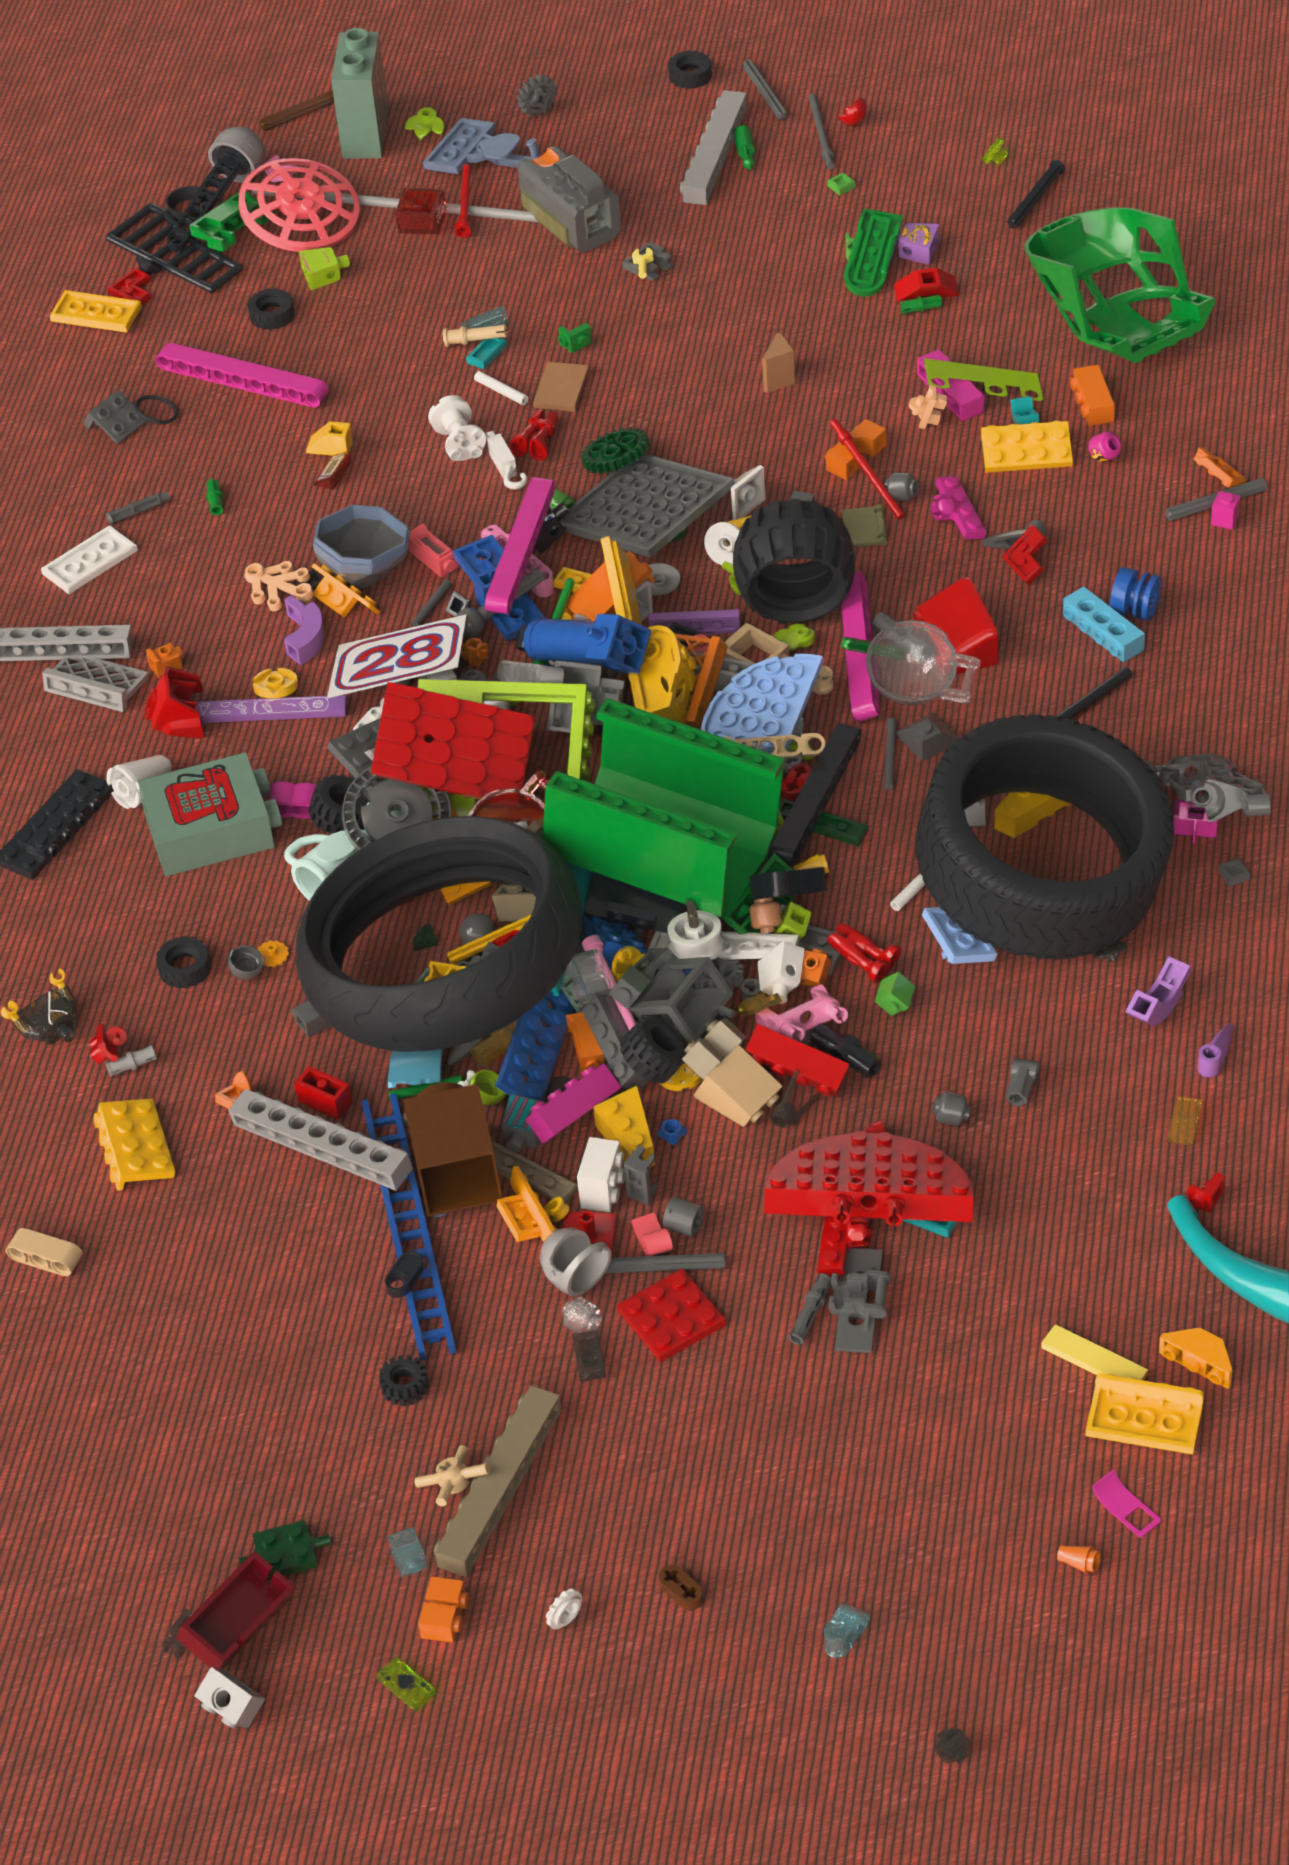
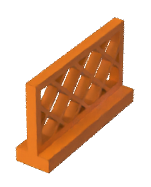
M675 634L679 641L687 642L689 647L686 649L689 653L693 652L696 657V665L700 664L702 667L700 673L695 676L697 684L694 683V694L689 696L687 704L689 710L685 725L701 730L702 721L711 703L728 646L720 637L712 636L710 639ZM702 644L708 645L707 651L698 656L695 649Z

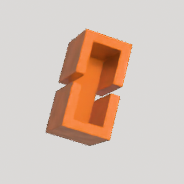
M431 1576L425 1599L430 1602L423 1603L418 1621L420 1636L422 1639L453 1643L456 1632L460 1633L463 1618L461 1612L462 1609L467 1608L469 1593L465 1592L464 1583L461 1580Z

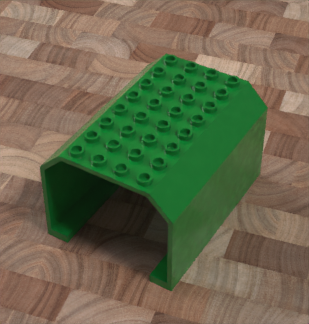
M607 698L597 711V720L604 723L601 766L595 784L558 771L554 773L546 785L543 839L558 851L565 862L686 904V899L693 901L697 909L729 918L750 885L749 876L757 874L769 852L778 826L785 759Z

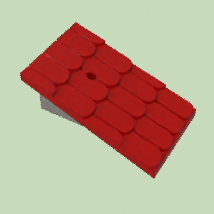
M387 682L371 774L520 809L536 717L501 709L496 706L459 699L454 696L426 691L421 688Z

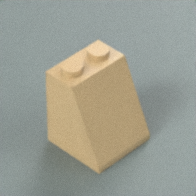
M738 1045L706 1076L693 1096L744 1127L750 1121L755 1123L764 1114L762 1109L766 1105L770 1108L780 1098L777 1093L782 1088V1085Z

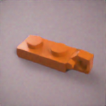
M1198 448L1193 459L1199 466H1205L1209 474L1218 477L1224 486L1231 488L1247 482L1244 476L1221 457L1214 456L1206 448Z

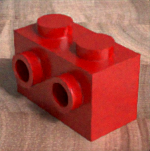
M308 1066L294 1082L298 1102L337 1120L353 1104L350 1084L311 1066Z

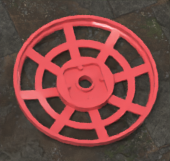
M290 158L275 160L261 165L246 177L239 192L238 207L245 225L261 240L284 250L299 252L333 247L345 240L353 232L359 218V199L350 182L338 171L312 160ZM282 165H304V166H309V168H303V167H288V168H283ZM270 168L275 170L261 183H249L261 172ZM317 169L329 173L342 183L335 184L326 175L318 172ZM288 172H304L306 174L304 178H292ZM279 175L284 180L279 186L268 184ZM315 175L329 185L319 186L312 179ZM246 190H258L257 200L260 208L249 213L245 202ZM341 190L350 191L354 200L353 214L341 208ZM264 191L276 193L275 201L266 204ZM334 191L336 205L324 200V193ZM296 197H302L304 199L297 200ZM278 208L287 216L286 221L277 217L271 211ZM323 208L333 211L328 217L320 221L318 214ZM265 214L272 222L283 227L280 237L264 230L255 222V219ZM338 215L350 220L341 231L328 237L324 227L332 223ZM310 218L312 224L294 223L295 219ZM291 230H316L321 240L302 242L288 240Z

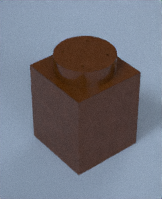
M450 1082L438 1083L425 1088L416 1097L403 1099L427 1216L430 1217L496 1203L498 1199H501L502 1193L495 1155L478 1084L462 1086Z

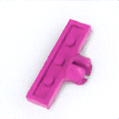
M952 476L937 477L935 485L940 494L934 497L937 501L931 504L933 518L938 521L954 520L964 539H984L987 532L958 478Z

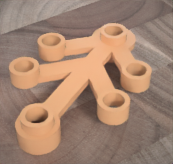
M284 561L281 564L266 568L259 563H253L245 570L246 581L252 583L253 592L251 597L254 604H262L266 600L265 594L261 590V582L268 584L269 599L267 604L271 611H278L282 607L277 588L294 595L297 600L303 601L304 604L312 600L313 591L309 584L302 583L294 586L287 583L296 579L298 582L308 581L310 575L306 568L294 571L292 563ZM281 572V575L270 576L272 574Z

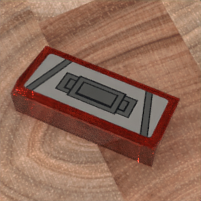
M346 451L331 456L315 480L314 486L334 490L351 464L350 452Z

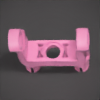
M822 984L811 988L813 1000L780 1015L770 1009H763L755 1013V1019L757 1024L796 1041H802L805 1035L804 1031L831 1019L837 1023H842L841 1020L844 1022L847 1019L848 1012L840 1006L835 998L828 994ZM805 1011H810L811 1017L809 1021L802 1023L801 1015Z

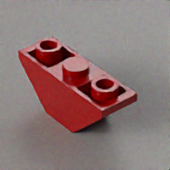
M939 268L916 270L893 285L897 304L900 301L917 299L918 296H921V298L940 295L941 298L959 296L955 276Z

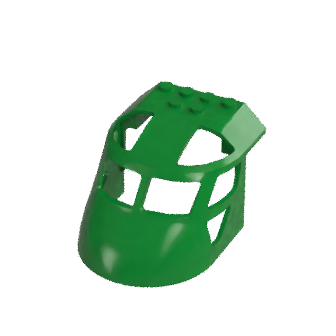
M1126 207L1095 209L1064 217L1042 227L1033 233L1024 245L1025 252L1038 278L1054 300L1075 337L1086 344L1132 363L1141 362L1148 355L1157 354L1167 346L1176 345L1183 338L1194 336L1196 332L1203 329L1215 304L1214 297L1189 290L1174 219ZM1140 227L1145 228L1162 253L1140 250ZM1145 262H1160L1171 265L1178 281V287L1159 285L1145 266ZM1128 263L1143 283V286L1105 299L1092 279L1091 274L1111 266ZM1080 279L1083 280L1096 301L1095 304L1087 309L1085 308L1082 292L1078 285ZM1151 298H1169L1172 311L1161 321L1151 323L1134 311L1129 304ZM1067 311H1070L1073 314L1074 317L1072 320L1069 317ZM1089 323H1093L1101 330L1093 332Z

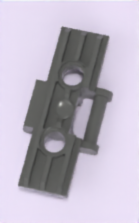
M850 1248L843 1280L838 1279L839 1275L837 1273L832 1274L831 1285L834 1292L833 1296L829 1297L828 1308L831 1314L838 1315L835 1351L872 1353L875 1318H884L887 1315L885 1301L887 1284L890 1283L891 1275L888 1272L881 1271L883 1250ZM876 1288L875 1304L867 1303L868 1291H875ZM853 1318H861L864 1322L861 1325L855 1326L849 1321Z

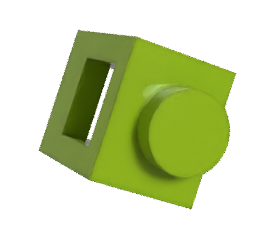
M790 902L782 910V923L777 926L774 934L799 935L800 940L806 933L812 912Z

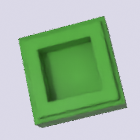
M841 173L827 180V186L840 196L856 188V182L845 173Z

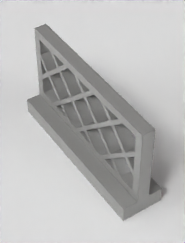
M64 657L53 669L46 668L42 672L44 691L124 712L128 708V699L149 678V672L98 658L73 659L79 663L69 664L72 660ZM94 666L100 667V668H95V669H90V670H89V667H94ZM79 669H84V670H85V671H80V672H75V673L73 672L74 670H79ZM110 672H119L111 675L108 674ZM104 674V676L93 678L95 675ZM131 677H138L137 679L128 680ZM121 679L124 680V681H122V682H117V683H113V682H112V681L121 680Z

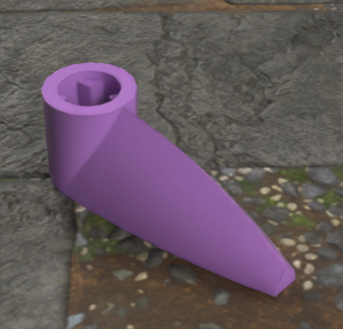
M1231 1023L1226 1024L1209 1044L1203 1045L1199 1049L1198 1072L1202 1076L1210 1078L1219 1074L1232 1039L1233 1025Z

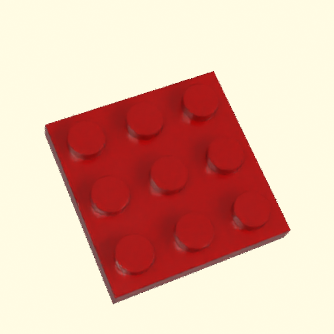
M683 1268L617 1304L619 1314L659 1362L668 1359L726 1326V1319Z

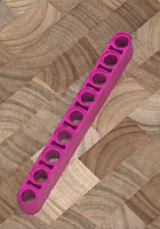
M167 343L155 358L158 367L166 371L310 407H318L329 393L328 385L319 379L174 343Z
M538 477L531 478L485 600L486 611L503 614L510 613L553 499L555 480Z
M859 570L854 572L850 591L846 599H843L841 603L844 637L873 641L867 582L864 574ZM845 649L851 710L855 720L859 723L880 715L875 655Z

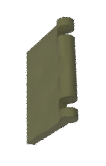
M877 504L872 507L842 510L843 522L849 531L854 548L887 545L883 505Z

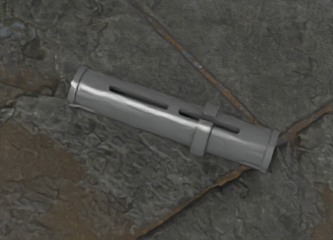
M823 1273L818 1274L812 1289L806 1293L804 1306L788 1336V1339L793 1344H804L819 1309L826 1302L825 1296L831 1286L832 1278Z

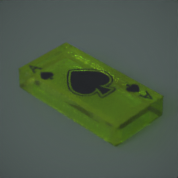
M397 1656L376 1674L378 1681L415 1712L436 1695V1689Z

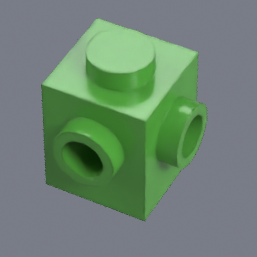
M896 972L881 980L874 1002L891 1016L901 1011L904 1012L912 1003L911 998L915 985L900 972Z

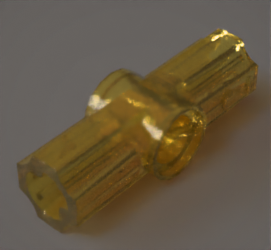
M518 1019L491 1033L488 1038L470 1049L471 1055L480 1067L487 1065L503 1053H507Z

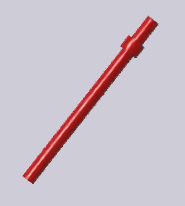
M833 419L830 425L837 433V439L849 450L898 520L904 518L905 514L852 441L853 437L849 431L844 430L837 419Z

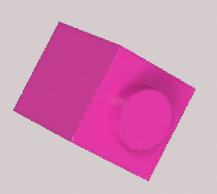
M1219 491L1212 504L1211 525L1233 530L1240 513L1241 496Z

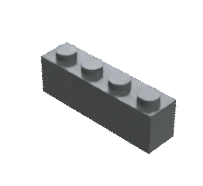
M595 995L582 1009V1012L620 1086L626 1089L637 1086L638 1090H642L650 1081L637 1075L629 1067L628 1063L625 1062L620 1051V1042L629 1029L613 997Z

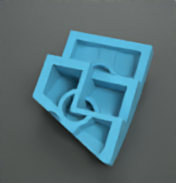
M444 1049L422 1052L392 1051L388 1074V1088H395L396 1084L419 1085L440 1082L443 1077L442 1056Z

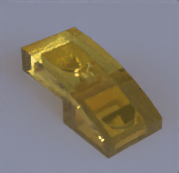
M763 992L741 1002L735 1008V1011L741 1015H753L778 1005L782 1000L778 993L766 997Z
M1177 1096L1167 1138L1168 1142L1193 1146L1203 1100Z

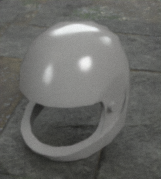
M572 1227L554 1230L545 1239L539 1260L548 1280L560 1291L576 1297L590 1290L602 1278L611 1261V1250L604 1242L591 1245L590 1238L584 1231Z

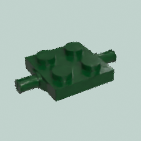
M305 1520L252 1534L255 1543L254 1551L273 1566L268 1580L272 1579L276 1571L286 1576L318 1567L315 1558L316 1549L332 1545L329 1534L313 1538L308 1532ZM250 1555L244 1556V1557H238V1558H239L240 1565H241Z

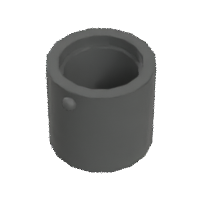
M674 1196L670 1199L665 1209L663 1227L695 1237L702 1226L705 1207Z

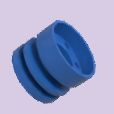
M1122 567L1113 584L1110 607L1125 616L1132 609L1133 618L1139 619L1141 617L1142 620L1150 621L1160 602L1162 577L1156 574L1151 577V573L1145 572L1140 579L1139 570Z

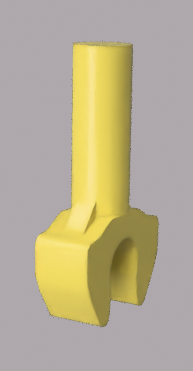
M646 248V254L639 255V249H636L632 254L633 263L639 264L638 276L640 278L647 276V263L654 261L653 252L650 248Z

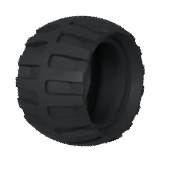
M791 499L780 502L779 500L771 502L770 505L764 508H758L750 518L745 520L735 542L733 571L737 587L753 612H758L761 617L767 620L772 619L784 624L788 622L802 624L810 620L822 619L828 613L840 607L843 599H846L854 578L855 551L849 531L840 517L838 518L831 508H826L816 501L811 500L809 502ZM788 559L813 560L810 562L793 565L776 563Z

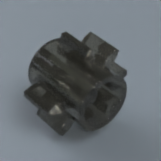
M946 1727L936 1735L938 1740L934 1748L937 1755L944 1762L949 1763L951 1761L953 1763L956 1761L959 1764L969 1756L966 1751L969 1750L970 1741L959 1728L955 1730L951 1728L949 1730Z

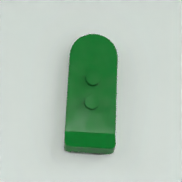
M863 209L844 272L845 286L852 294L868 297L879 293L883 289L902 226V215Z

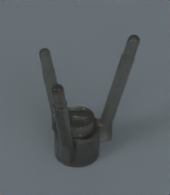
M798 1069L794 1071L783 1101V1089L779 1090L778 1095L780 1098L775 1102L774 1110L770 1116L771 1121L782 1128L789 1127L790 1123L796 1125L799 1118L822 1095L817 1092L795 1114L794 1105L788 1101L799 1074Z

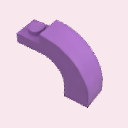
M290 595L284 599L287 616L299 624L300 628L284 638L287 655L301 666L319 652L324 643L325 634L322 615L314 602L305 605L303 601H299Z
M1168 956L1153 986L1146 993L1136 990L1125 1012L1149 1025L1156 1026L1167 1018L1183 994L1181 989L1192 967Z

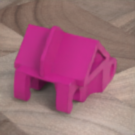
M1176 797L1174 834L1193 835V843H1195L1196 836L1216 837L1218 820L1209 823L1205 807H1198L1192 801L1186 802ZM1189 810L1204 811V814L1189 813Z

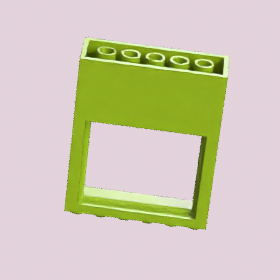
M418 680V688L484 704V701L572 703L567 775L584 781H590V767H588L587 759L592 757V744H589V736H593L594 724L591 722V713L595 712V699H592V692H589L586 684ZM419 786L426 793L428 798H430L431 795L427 792V790H425L422 786ZM447 792L449 801L458 817H489L514 821L516 823L526 821L528 826L533 821L544 817L545 807L521 806L520 809L504 805L476 804V799ZM436 804L432 805V810L436 808Z

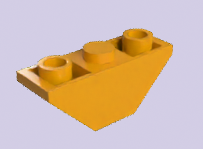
M1202 1328L1163 1333L1160 1336L1159 1353L1166 1359L1185 1366L1189 1371L1208 1378L1216 1385H1221L1227 1389L1230 1388L1232 1367L1223 1339Z

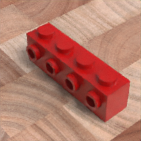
M757 1024L745 1050L761 1066L765 1065L771 1068L774 1074L782 1077L785 1075L794 1078L797 1084L805 1087L808 1085L817 1088V1092L828 1097L831 1095L837 1097L849 1071V1063L760 1024Z

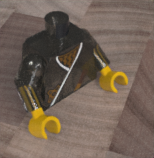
M58 969V973L61 976L60 980L54 979L52 973L49 978L51 984L58 986V990L55 988L51 989L19 1012H17L18 1006L14 1001L8 1002V1007L12 1012L7 1011L5 1007L2 1008L1 1015L6 1019H12V1024L24 1038L43 1041L48 1045L55 1043L60 1038L65 1042H70L75 1038L76 1000L69 986H65L63 982L65 973L62 969Z

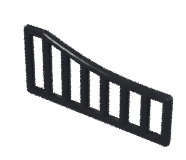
M153 203L147 204L105 236L106 241L136 256L149 260L163 270L209 293L215 292L243 270V266L240 263L208 248L207 245L193 236L189 239L188 243L190 245L167 262L161 259L171 251L168 249L167 244L153 254L146 252L165 238L173 227L176 228L177 223L175 218L166 209ZM150 212L158 214L124 240L118 238L120 234ZM163 220L169 223L139 247L132 245V243ZM178 239L171 240L173 244L181 243ZM197 249L202 252L201 255L182 269L176 267L178 263ZM209 258L216 260L215 263L196 277L189 274ZM224 265L231 268L211 284L204 281Z

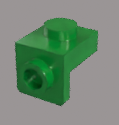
M587 323L570 331L563 326L558 327V341L563 348L565 347L571 353L592 343L591 327Z

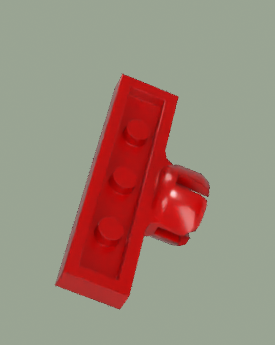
M825 1216L817 1265L819 1275L820 1273L832 1276L833 1273L845 1275L849 1249L853 1247L865 1248L870 1245L871 1240L869 1239H871L872 1234L871 1226L867 1224L869 1222L868 1218L850 1217L849 1222L843 1224V1217H841L840 1224L834 1221L833 1216Z

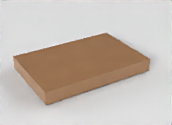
M547 362L533 401L534 408L575 412L589 372V366Z

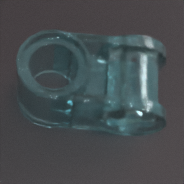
M842 1602L824 1628L826 1653L834 1658L845 1656L858 1637L864 1633L869 1623L870 1615Z

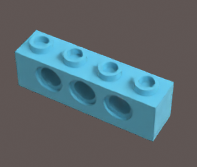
M1082 587L1063 598V616L1122 662H1126L1144 651L1145 633L1087 588Z

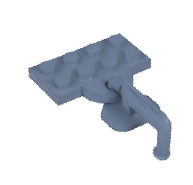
M461 118L423 161V166L427 170L459 174L467 163H477L485 160L496 165L518 168L522 160L540 157V152L536 143L537 139L532 138L526 142L531 157L511 154L520 143L518 135L502 133L492 137L491 135L496 131L494 122Z

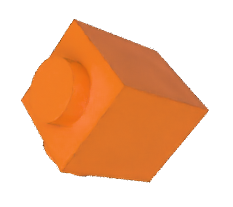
M812 949V951L804 950L800 985L815 987L822 984L825 986L831 961L824 951Z

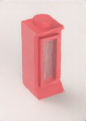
M424 523L410 531L409 552L437 575L443 577L458 568V563L453 558V550L428 531Z

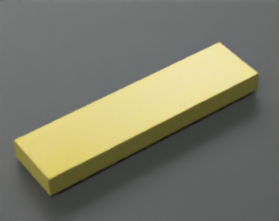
M1056 1324L1042 1341V1349L1096 1375L1100 1373L1113 1374L1131 1379L1138 1378L1143 1381L1148 1375V1369Z

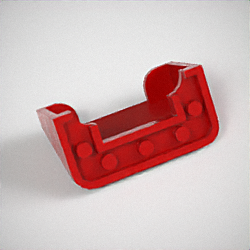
M970 577L957 580L916 607V611L913 612L914 621L921 628H928L938 648V656L935 657L937 667L942 669L945 677L998 664L997 630Z

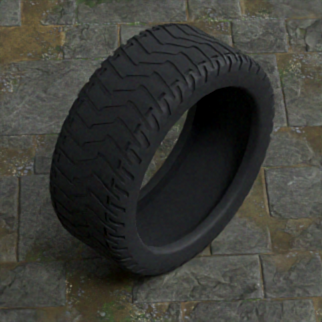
M1042 714L1014 715L1011 718L1003 717L1002 719H996L994 722H987L978 728L972 729L953 743L946 753L943 754L935 767L918 821L915 837L916 859L926 888L930 891V895L935 899L936 904L940 906L942 911L946 912V915L954 923L957 922L961 929H964L968 934H973L976 939L984 943H990L991 946L1002 951L1008 950L1009 953L1019 956L1026 955L1029 958H1045L1050 960L1076 958L1093 954L1115 944L1133 931L1143 920L1153 902L1172 851L1174 841L1173 814L1166 792L1158 777L1153 773V770L1135 751L1129 749L1119 739H1114L1112 735L1107 734L1103 730H1097L1094 726L1086 723L1080 724L1079 721L1071 720L1070 718L1061 719L1060 716L1052 715L1043 717ZM1030 792L1052 796L1071 803L1092 816L1114 841L1119 850L1123 865L1109 874L1084 881L1062 882L1032 876L1014 869L995 857L977 839L967 822L964 810L981 799L1001 793Z

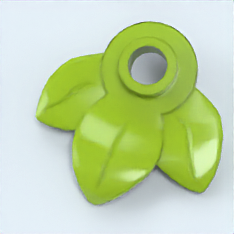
M424 107L418 111L417 115L410 117L406 121L405 129L414 130L418 139L422 140L430 131L442 135L444 123L442 119L437 117L436 111L433 108Z
M793 624L789 629L778 630L772 637L789 645V651H792L798 647L805 648L812 645L815 641V632L805 625Z

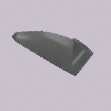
M1033 520L1029 522L1027 528L1010 530L982 539V546L1009 549L1032 524L1045 537L1047 526L1041 520Z

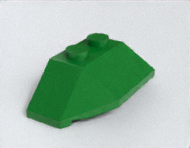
M774 853L758 870L756 875L793 871V869ZM750 885L730 917H722L739 934L761 933L760 929H755L751 925L749 907L754 904V900H752ZM793 895L775 897L773 901L779 902L780 906H787L790 902L794 903Z

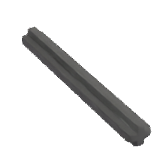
M751 59L744 61V70L779 120L786 119L787 110Z
M1259 478L1222 491L1240 495V498L1265 491L1267 483L1264 478ZM1218 492L1167 508L1165 516L1168 521H1173L1210 509Z
M723 1253L617 1257L611 1258L605 1273L678 1271L682 1268L683 1270L724 1269L726 1267V1256Z

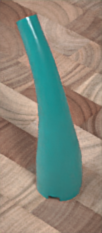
M1178 1195L1173 1197L1168 1202L1167 1208L1183 1239L1202 1264L1236 1294L1274 1318L1289 1324V1270L1261 1263L1230 1250L1204 1229L1197 1220L1198 1214L1188 1196Z

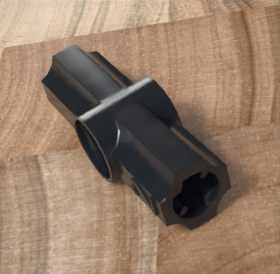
M820 1023L814 1028L811 1042L827 1051L831 1056L849 1063L851 1068L867 1078H872L877 1074L881 1066V1059L863 1049L856 1037L851 1034L843 1036L826 1024Z

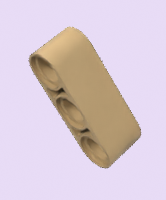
M19 1228L5 1249L7 1255L17 1262L62 1276H69L83 1255L82 1250L74 1243L26 1228Z

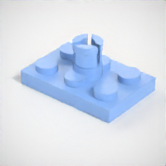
M940 907L924 909L922 916L943 949L942 957L944 959L948 958V962L960 964L995 961L997 953L990 943H984L976 939L973 934H968L964 929H961L957 922L954 923Z

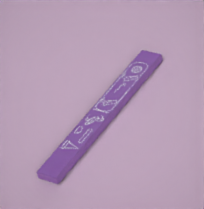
M339 695L327 698V696L199 701L196 702L195 709L199 711L201 723L346 717L347 698L346 695Z

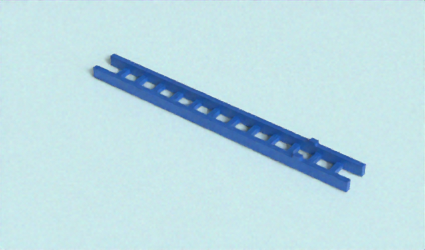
M396 1094L390 1095L394 1115L372 1119L368 1099L362 1100L369 1138L381 1140L386 1145L400 1142L401 1148L408 1153L412 1165ZM396 1124L398 1134L376 1138L374 1128ZM412 1169L405 1179L409 1180L411 1190L389 1195L388 1187L380 1186L397 1260L403 1254L400 1242L422 1237L425 1248L413 1251L418 1252L422 1258L427 1257L429 1268L423 1270L419 1279L432 1277L434 1288L415 1292L410 1290L405 1296L419 1358L422 1361L426 1360L423 1341L428 1340V1344L440 1342L442 1337H446L449 1353H456L415 1173L414 1169ZM414 1199L416 1209L393 1213L391 1203ZM418 1218L420 1229L398 1233L396 1222ZM431 1297L437 1298L439 1308L416 1312L414 1301ZM441 1317L443 1328L425 1332L420 1331L418 1321Z

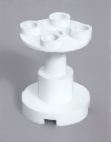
M450 395L443 397L439 400L440 403L436 407L432 406L428 418L431 426L437 433L449 435L445 443L446 453L452 461H464L480 457L486 443V434L476 425H467L472 415L470 406L460 396Z

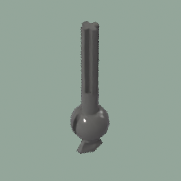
M536 569L522 579L515 600L545 580L539 569ZM485 605L477 610L474 608L460 610L456 617L466 615L463 637L474 638L483 631L484 621L496 612L486 611Z

